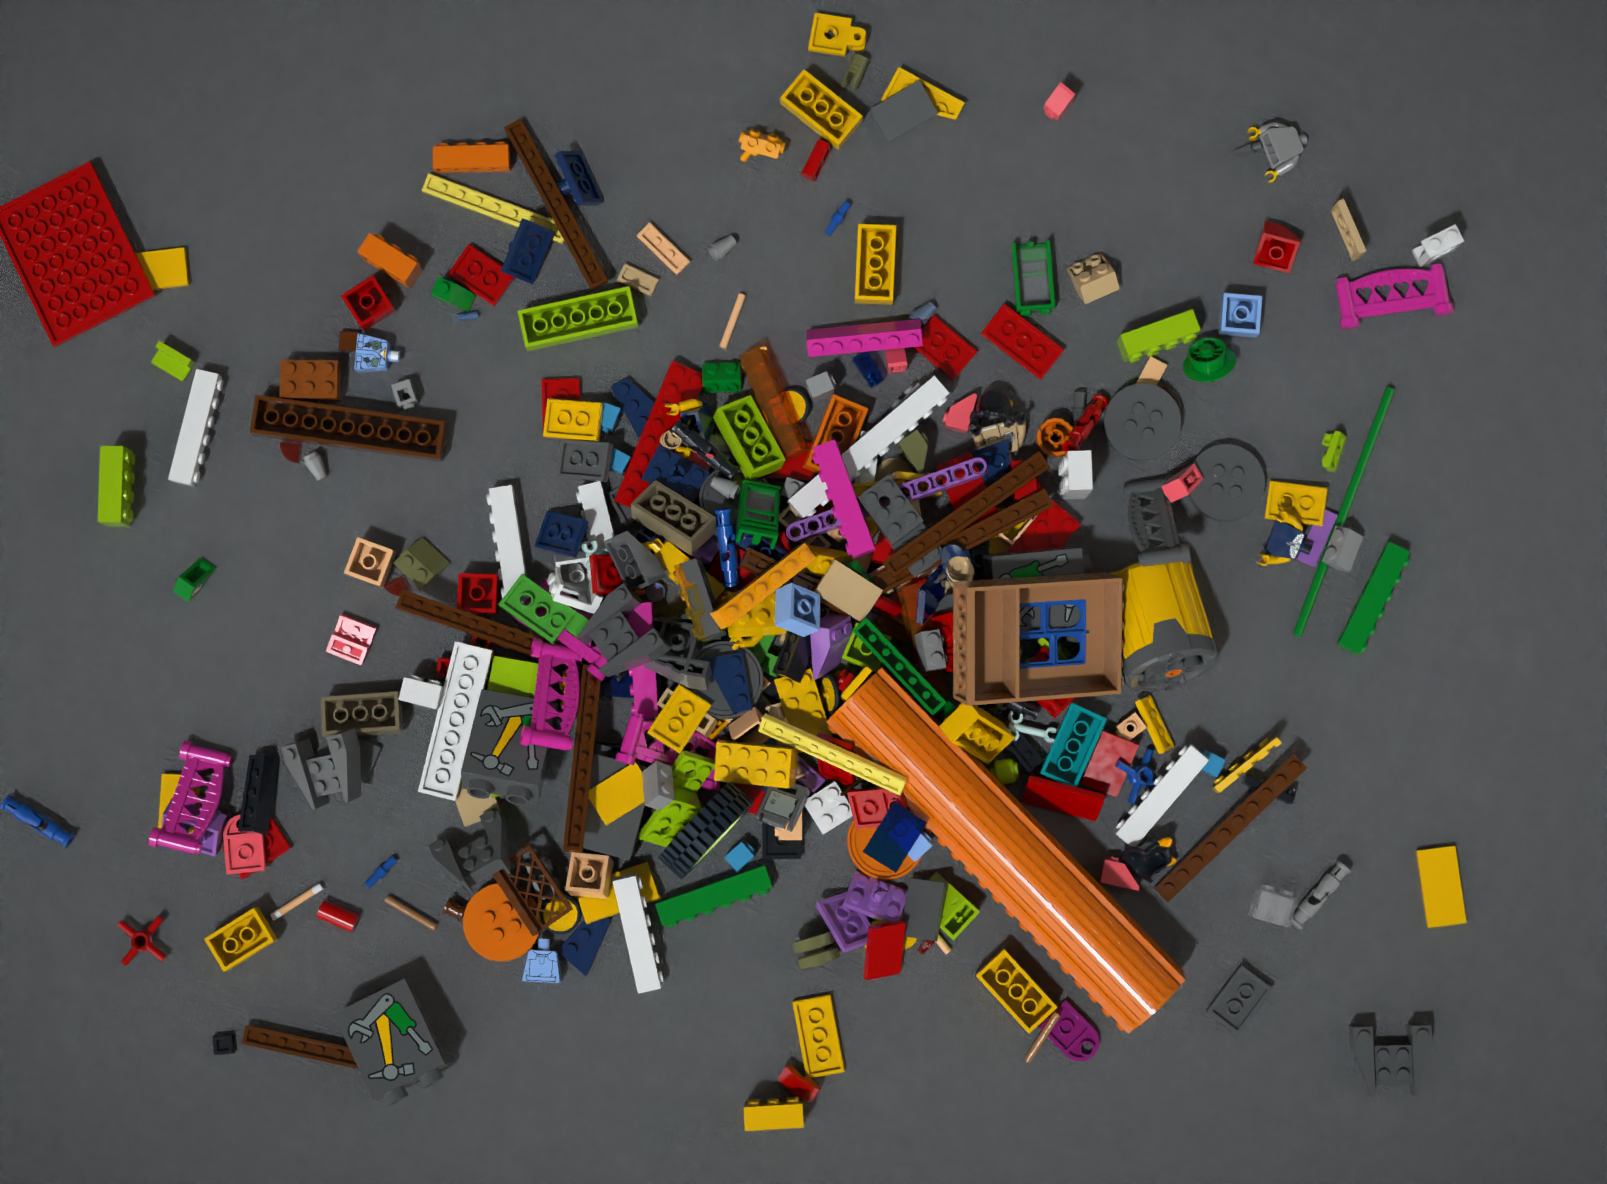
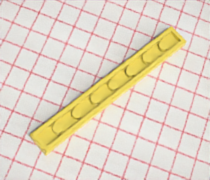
M428 173L421 190L422 192L515 227H519L522 218L554 231L551 240L561 244L564 243L553 219Z
M766 713L764 714L759 732L895 794H902L907 777Z

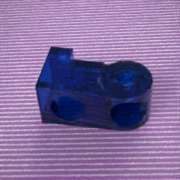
M863 352L851 360L871 389L884 381L878 367L868 352Z

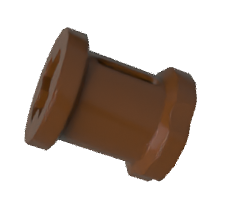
M449 898L442 913H448L460 922L464 916L466 905L462 906L454 902L453 898Z

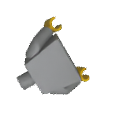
M1278 122L1260 126L1259 129L1255 127L1248 129V133H1256L1255 136L1249 137L1251 141L1256 140L1258 135L1261 134L1259 137L1272 169L1276 168L1275 171L1266 172L1265 176L1272 174L1274 177L1268 183L1274 182L1276 176H1281L1292 170L1299 161V154L1304 152L1303 145L1307 144L1305 134L1298 135L1294 127H1287Z

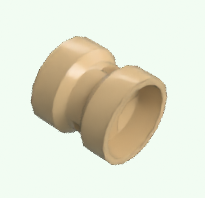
M670 430L664 432L660 437V445L668 450L677 448L682 441L680 437L674 432L671 433Z

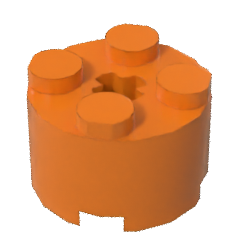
M1060 418L1046 420L1036 433L1035 443L1039 452L1043 456L1052 459L1065 456L1066 452L1062 449V445L1068 440L1069 433L1073 427ZM1053 435H1056V438H1060L1057 443L1051 440Z

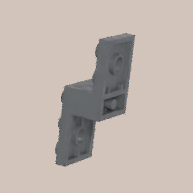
M889 474L857 497L878 525L880 533L895 553L927 531L923 524V519ZM881 497H888L890 505L882 507L879 504V499ZM940 546L908 568L914 578L941 559L940 553L942 548Z

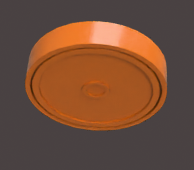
M892 803L895 809L900 810L899 804ZM907 809L905 817L907 819L911 817L919 825L916 829L923 833L920 821L913 817L909 809ZM853 820L849 827L847 846L850 857L854 864L870 877L881 880H892L902 877L914 869L921 857L914 862L891 838L888 832L895 825L856 829Z
M492 884L479 890L466 906L463 916L465 937L470 946L487 959L494 961L516 959L527 953L539 938L540 933L535 936L531 935L498 884ZM518 886L520 890L526 891L524 888ZM529 895V905L537 908L538 903L532 895Z

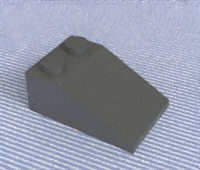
M628 531L604 541L623 583L633 592L666 577L663 566L658 558Z

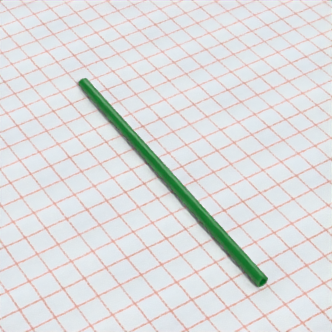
M1386 387L1294 628L1292 635L1297 638H1301L1329 566L1322 562L1330 538L1335 526L1344 527L1395 392L1393 388Z

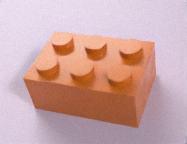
M369 233L357 253L363 260L411 289L423 271L419 266L418 259L409 253L407 256L404 255L405 253L401 251L402 249L393 243L391 246L388 245L389 243L385 241L386 239L376 233L374 236Z

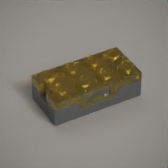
M695 558L675 565L673 575L675 581L680 583L681 590H679L682 601H685L688 608L685 611L688 619H691L694 626L691 627L694 637L706 643L726 636L725 628L720 629L710 615L718 607L703 562Z

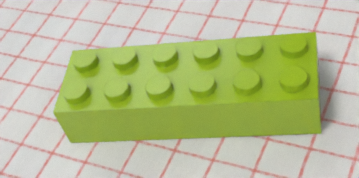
M630 286L518 310L527 351L639 327Z

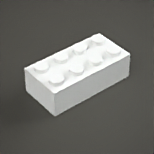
M1091 450L1067 451L1060 464H1058V476H1062V481L1059 483V495H1062L1063 499H1086L1093 490Z

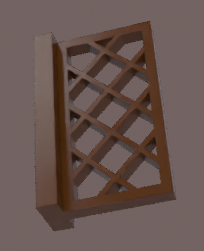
M531 844L509 858L512 864H517L516 875L507 874L504 868L493 874L498 885L532 936L538 935L573 910ZM527 851L533 857L531 864L522 863L523 854ZM521 865L531 867L529 878L519 876ZM534 868L542 870V881L532 879ZM519 879L528 881L527 891H522L518 888ZM532 882L542 883L540 894L530 892ZM545 884L553 887V897L543 895ZM529 895L539 897L537 908L529 905ZM542 898L552 900L551 910L541 909ZM555 901L563 902L567 909L563 912L554 911ZM540 911L550 913L549 921L544 925L539 920Z

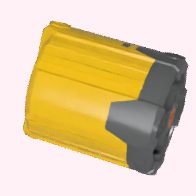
M1182 562L1147 567L1139 566V563H1136L1120 571L1110 573L1121 577L1124 583V591L1122 592V600L1124 602V609L1122 611V620L1124 622L1122 630L1124 643L1122 649V675L1125 684L1133 689L1155 690L1156 692L1174 690L1213 669L1221 661L1220 652L1215 644L1194 577L1192 563L1183 564Z

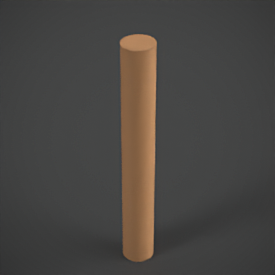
M387 895L384 900L387 904L433 931L436 929L438 924L393 897Z
M1054 1011L1024 1058L1026 1062L1031 1063L1060 1018L1061 1014L1057 1011Z

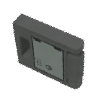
M795 784L790 789L797 792L795 795L782 791L783 788L769 786L756 814V820H762L763 823L785 830L787 822H789L787 831L792 832L810 793L809 788Z

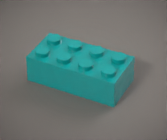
M1070 703L1038 774L1055 782L1077 787L1107 718L1074 703Z

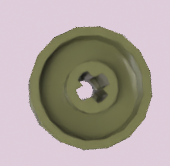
M831 931L792 943L795 953L806 951L808 953L797 959L799 969L817 967L840 957L838 947L825 948L826 945L835 941Z

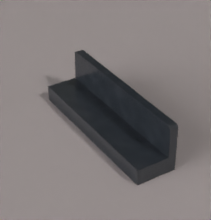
M820 608L821 619L827 614V611ZM790 631L787 632L772 671L774 674L788 677L798 683L801 682L812 654L810 635L802 637Z
M249 755L238 831L268 835L279 759L266 755Z

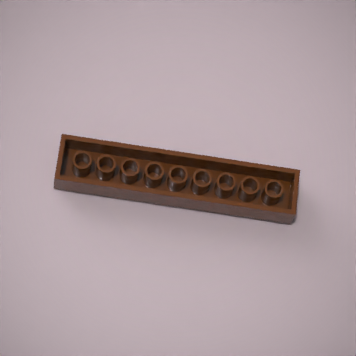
M255 395L250 433L254 436L442 462L448 424L445 421Z

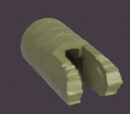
M853 54L842 80V87H847L853 77L851 88L852 90H857L869 62L866 57Z

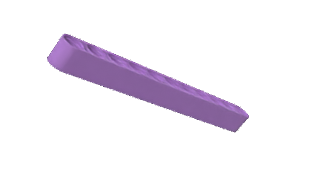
M978 457L898 485L901 491L909 489L910 496L907 499L909 502H913L983 477L988 471V466L985 460ZM976 463L984 465L981 472L974 471L973 468ZM959 469L965 471V476L961 479L955 477V473ZM940 476L947 477V482L944 485L937 484V479ZM923 482L929 485L928 490L925 492L919 491V485ZM881 497V498L879 499V504H880L882 507H887V506H889V505H884V504L882 503V499H883L884 497ZM860 503L865 519L871 517ZM831 509L790 524L787 527L786 534L793 542H801L838 529L841 523L839 518H837L835 524H828L829 516L833 515ZM815 521L818 522L819 528L816 531H811L810 524ZM800 528V535L796 538L792 537V530Z

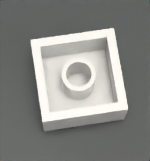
M410 675L409 678L404 677L398 700L438 710L444 688L442 687L443 683L430 679L426 683L424 678Z
M835 781L809 797L804 804L822 834L827 833L853 816L849 802L845 796H840L842 791Z

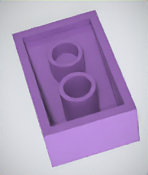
M831 612L820 619V630L810 634L813 679L817 680L839 666L852 635L851 616Z

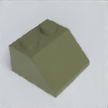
M918 430L899 441L897 449L914 473L923 474L928 439L923 432L919 433Z
M422 537L407 548L393 564L421 590L425 591L451 563Z

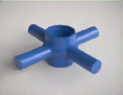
M1146 749L1140 766L1132 768L1120 760L1115 764V767L1128 774V781L1133 785L1127 801L1130 804H1135L1141 787L1148 785L1154 788L1156 786L1153 784L1155 781L1153 780V773L1148 768L1153 755V751L1150 749Z

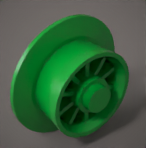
M1214 337L1202 338L1192 343L1188 348V356L1183 362V371L1191 380L1213 383L1226 377L1233 371L1236 366V356L1232 350L1226 347L1222 340Z

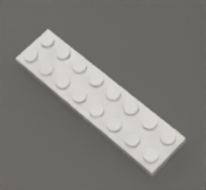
M455 641L418 792L453 801L457 800L462 780L461 769L481 689L484 690L493 650Z

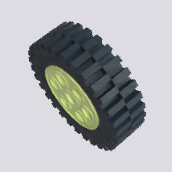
M732 781L729 782L677 834L658 858L682 880L737 824L754 802Z

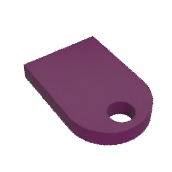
M1064 1000L1054 1010L1060 1013L1061 1016L1047 1037L1068 1058L1074 1061H1086L1093 1057L1098 1050V1034ZM1054 1011L1038 1026L1041 1031ZM1084 1043H1089L1092 1046V1050L1088 1054H1084L1081 1051V1046Z

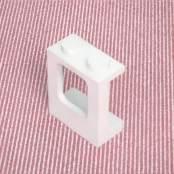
M1455 224L1422 240V245L1413 249L1412 253L1419 266L1422 267L1453 252L1464 240Z
M557 567L548 577L547 584H549V592L553 601L593 614L599 608L603 596L602 594H593L591 580L587 588L562 581L560 569ZM564 591L576 595L578 599L562 595L560 592Z

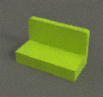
M158 341L155 346L158 351L151 363L180 381H185L195 362Z

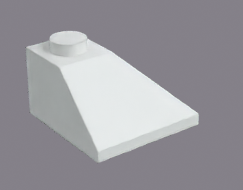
M579 551L577 558L554 553L555 568L560 569L562 581L587 588L591 580V571L586 568V553ZM561 591L564 594L571 595L570 593Z

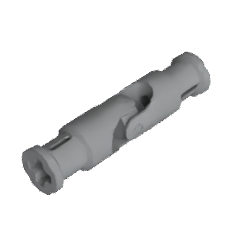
M1336 862L1337 865L1333 870L1321 879L1319 886L1310 892L1298 906L1299 909L1296 913L1288 918L1299 930L1303 929V924L1309 917L1312 918L1325 903L1328 895L1332 894L1340 886V881L1346 874L1351 873V870L1342 862ZM1314 896L1320 903L1316 905L1310 904L1311 897Z

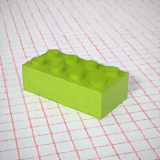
M1191 309L1121 334L1117 344L1124 363L1130 361L1131 364L1140 361L1141 357L1148 355V357L1159 354L1158 351L1164 348L1166 351L1174 349L1181 342L1184 345L1195 341L1194 339L1197 338L1201 330L1194 311Z
M751 395L717 408L713 419L746 480L753 481L782 468L786 459Z
M100 446L98 523L107 527H130V522H133L131 503L134 502V493L131 490L132 484L135 481V475L132 473V465H135V454L124 446Z

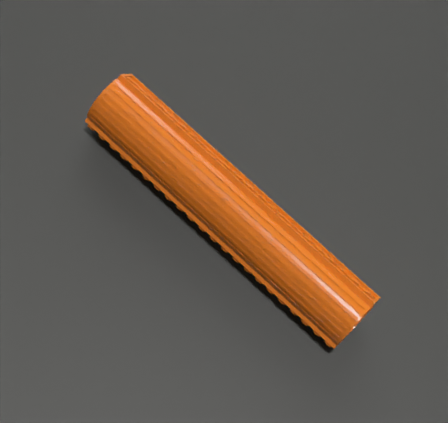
M886 666L881 667L826 721L829 724L827 726L833 734H838L842 741L853 744L856 755L907 777L902 795L906 800L907 806L910 808L909 812L916 819L920 818L924 822L923 827L929 833L933 832L937 836L936 840L943 847L947 846L951 850L950 854L956 861L961 860L965 865L964 869L970 875L974 874L979 879L977 882L983 889L986 890L988 888L993 893L991 897L998 904L1001 902L1006 907L1005 911L1010 917L1013 918L1015 916L1020 921L1019 926L1025 932L1029 931L1033 935L1032 939L1039 946L1043 945L1047 949V955L1052 960L1056 959L1061 964L1060 968L1067 975L1070 973L1075 978L1074 982L1080 989L1084 987L1087 990L1088 997L1094 1003L1098 1002L1103 1007L1101 1010L1107 1017L1112 1016L1117 1021L1115 1024L1122 1032L1126 1031L1129 1034L1133 1029L1144 1023L1186 980L1184 970L975 756L948 739L939 727L942 722L936 716H932Z

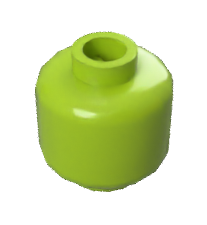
M1010 758L997 760L994 762V768H990L991 773L1002 785L1015 783L1016 778H1019L1017 762L1014 763Z

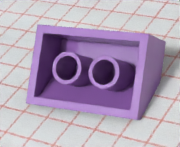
M171 798L163 813L162 827L173 798ZM193 804L184 806L193 816H198L200 814L199 809L202 808ZM219 812L215 813L209 827L199 840L203 843L202 853L216 857L223 837L227 815ZM190 820L179 823V825L186 833L191 834L189 832L197 822Z

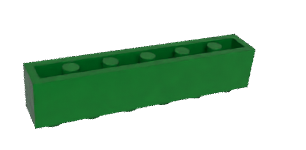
M1390 541L1385 544L1335 646L1355 656L1359 655L1360 652L1364 653L1368 646L1366 640L1368 636H1372L1377 626L1374 624L1377 618L1381 619L1385 609L1383 606L1385 602L1390 601L1393 595L1391 590L1394 584L1397 585L1402 577L1400 572L1402 568H1406L1410 561L1408 557L1410 551Z
M866 617L852 630L932 716H935L948 704L944 697L869 618Z
M764 865L655 904L662 926L667 925L668 928L679 925V920L691 921L697 918L696 914L704 912V915L715 912L714 908L721 905L724 909L733 906V901L738 899L741 902L752 899V894L758 893L761 896L770 893L769 888L773 886Z

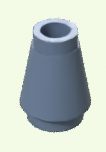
M928 301L911 312L908 320L921 319V327H924L936 310V307Z

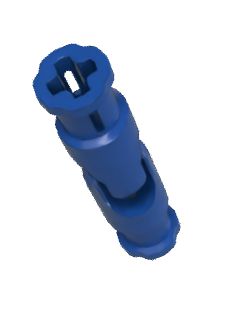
M732 508L715 509L718 520L716 528L721 569L724 571L725 578L724 587L741 585L737 574L739 566L734 524L731 523L730 515Z
M10 794L1 804V810H7L14 815V818L21 822L30 823L34 830L51 840L58 841L65 849L68 848L75 838L73 832L69 833L62 829L60 824L41 813H36L32 807L25 803L21 804L13 799V796ZM44 819L48 823L45 831L39 829L44 824Z

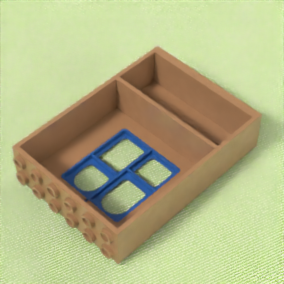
M1107 572L953 582V698L970 706L1121 694V688L1123 687V679L1121 677V669L1123 668L1122 649L1124 647L1122 630L1124 628L1122 611L1124 609L1122 592L1124 591V583L1122 578ZM1071 604L1079 609L1080 618L1075 626L1049 629L1048 609L1050 606ZM1039 606L1040 628L1038 630L1020 631V609L1022 607ZM1074 636L1077 638L1080 649L1074 658L1058 660L1057 640L1059 637ZM1049 638V659L1047 661L1026 663L1019 661L1020 640Z

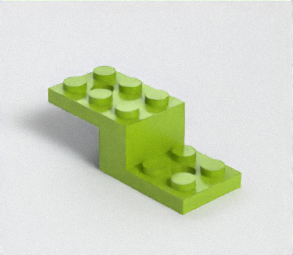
M685 750L680 753L672 764L674 801L662 810H655L638 833L640 840L667 847L692 818L698 814L702 807L696 792L715 768L714 759Z

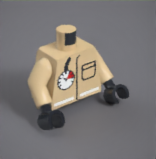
M1016 411L1015 424L1010 428L1004 427L1003 422L981 428L980 424L976 421L977 427L975 429H972L969 424L968 429L972 433L976 447L1009 436L1011 462V454L1018 452V448L1022 446L1026 435V412L1024 411L1023 417H1018Z

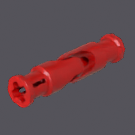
M1095 394L1092 398V403L1087 405L1080 419L1069 433L1068 440L1062 445V449L1066 453L1067 451H1079V446L1085 442L1101 417L1102 410L1109 404L1108 399L1102 394Z

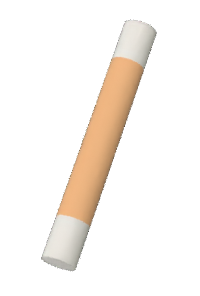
M320 883L316 884L270 914L273 920L278 919L323 890Z

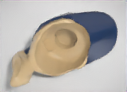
M949 544L944 546L941 550L940 558L943 571L949 581L952 583L957 581H973L975 569L969 557L957 545Z

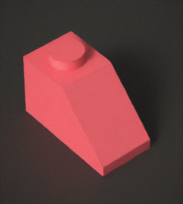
M1060 82L1044 104V113L1049 118H1055L1058 121L1072 105L1075 93Z
M904 348L884 351L887 374L905 372L907 370Z
M972 394L950 407L949 412L945 411L942 421L946 423L945 428L967 434L968 425L970 424L969 417L974 409L977 394Z
M1195 463L1169 478L1161 487L1170 502H1174L1189 495L1204 478Z
M1109 857L1108 860L1103 859L1099 877L1100 883L1139 891L1138 884L1125 864L1120 863V859Z

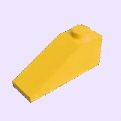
M807 545L816 559L806 568L813 573L825 574L834 559L840 563L850 562L853 556L852 554L848 555V552Z

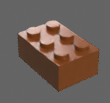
M280 360L279 398L312 402H341L342 364L338 360Z

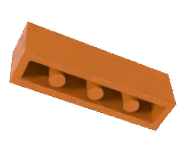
M478 142L475 145L457 143L456 146L439 143L438 146H433V170L435 173L511 171L510 147L505 142H495L494 145H487L484 142Z

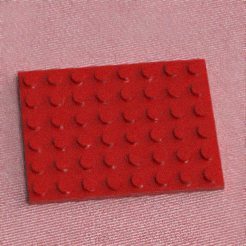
M88 161L0 206V237L54 347L156 296L92 162Z

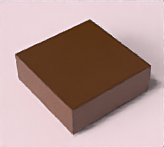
M340 331L338 350L356 352L357 335L360 333Z

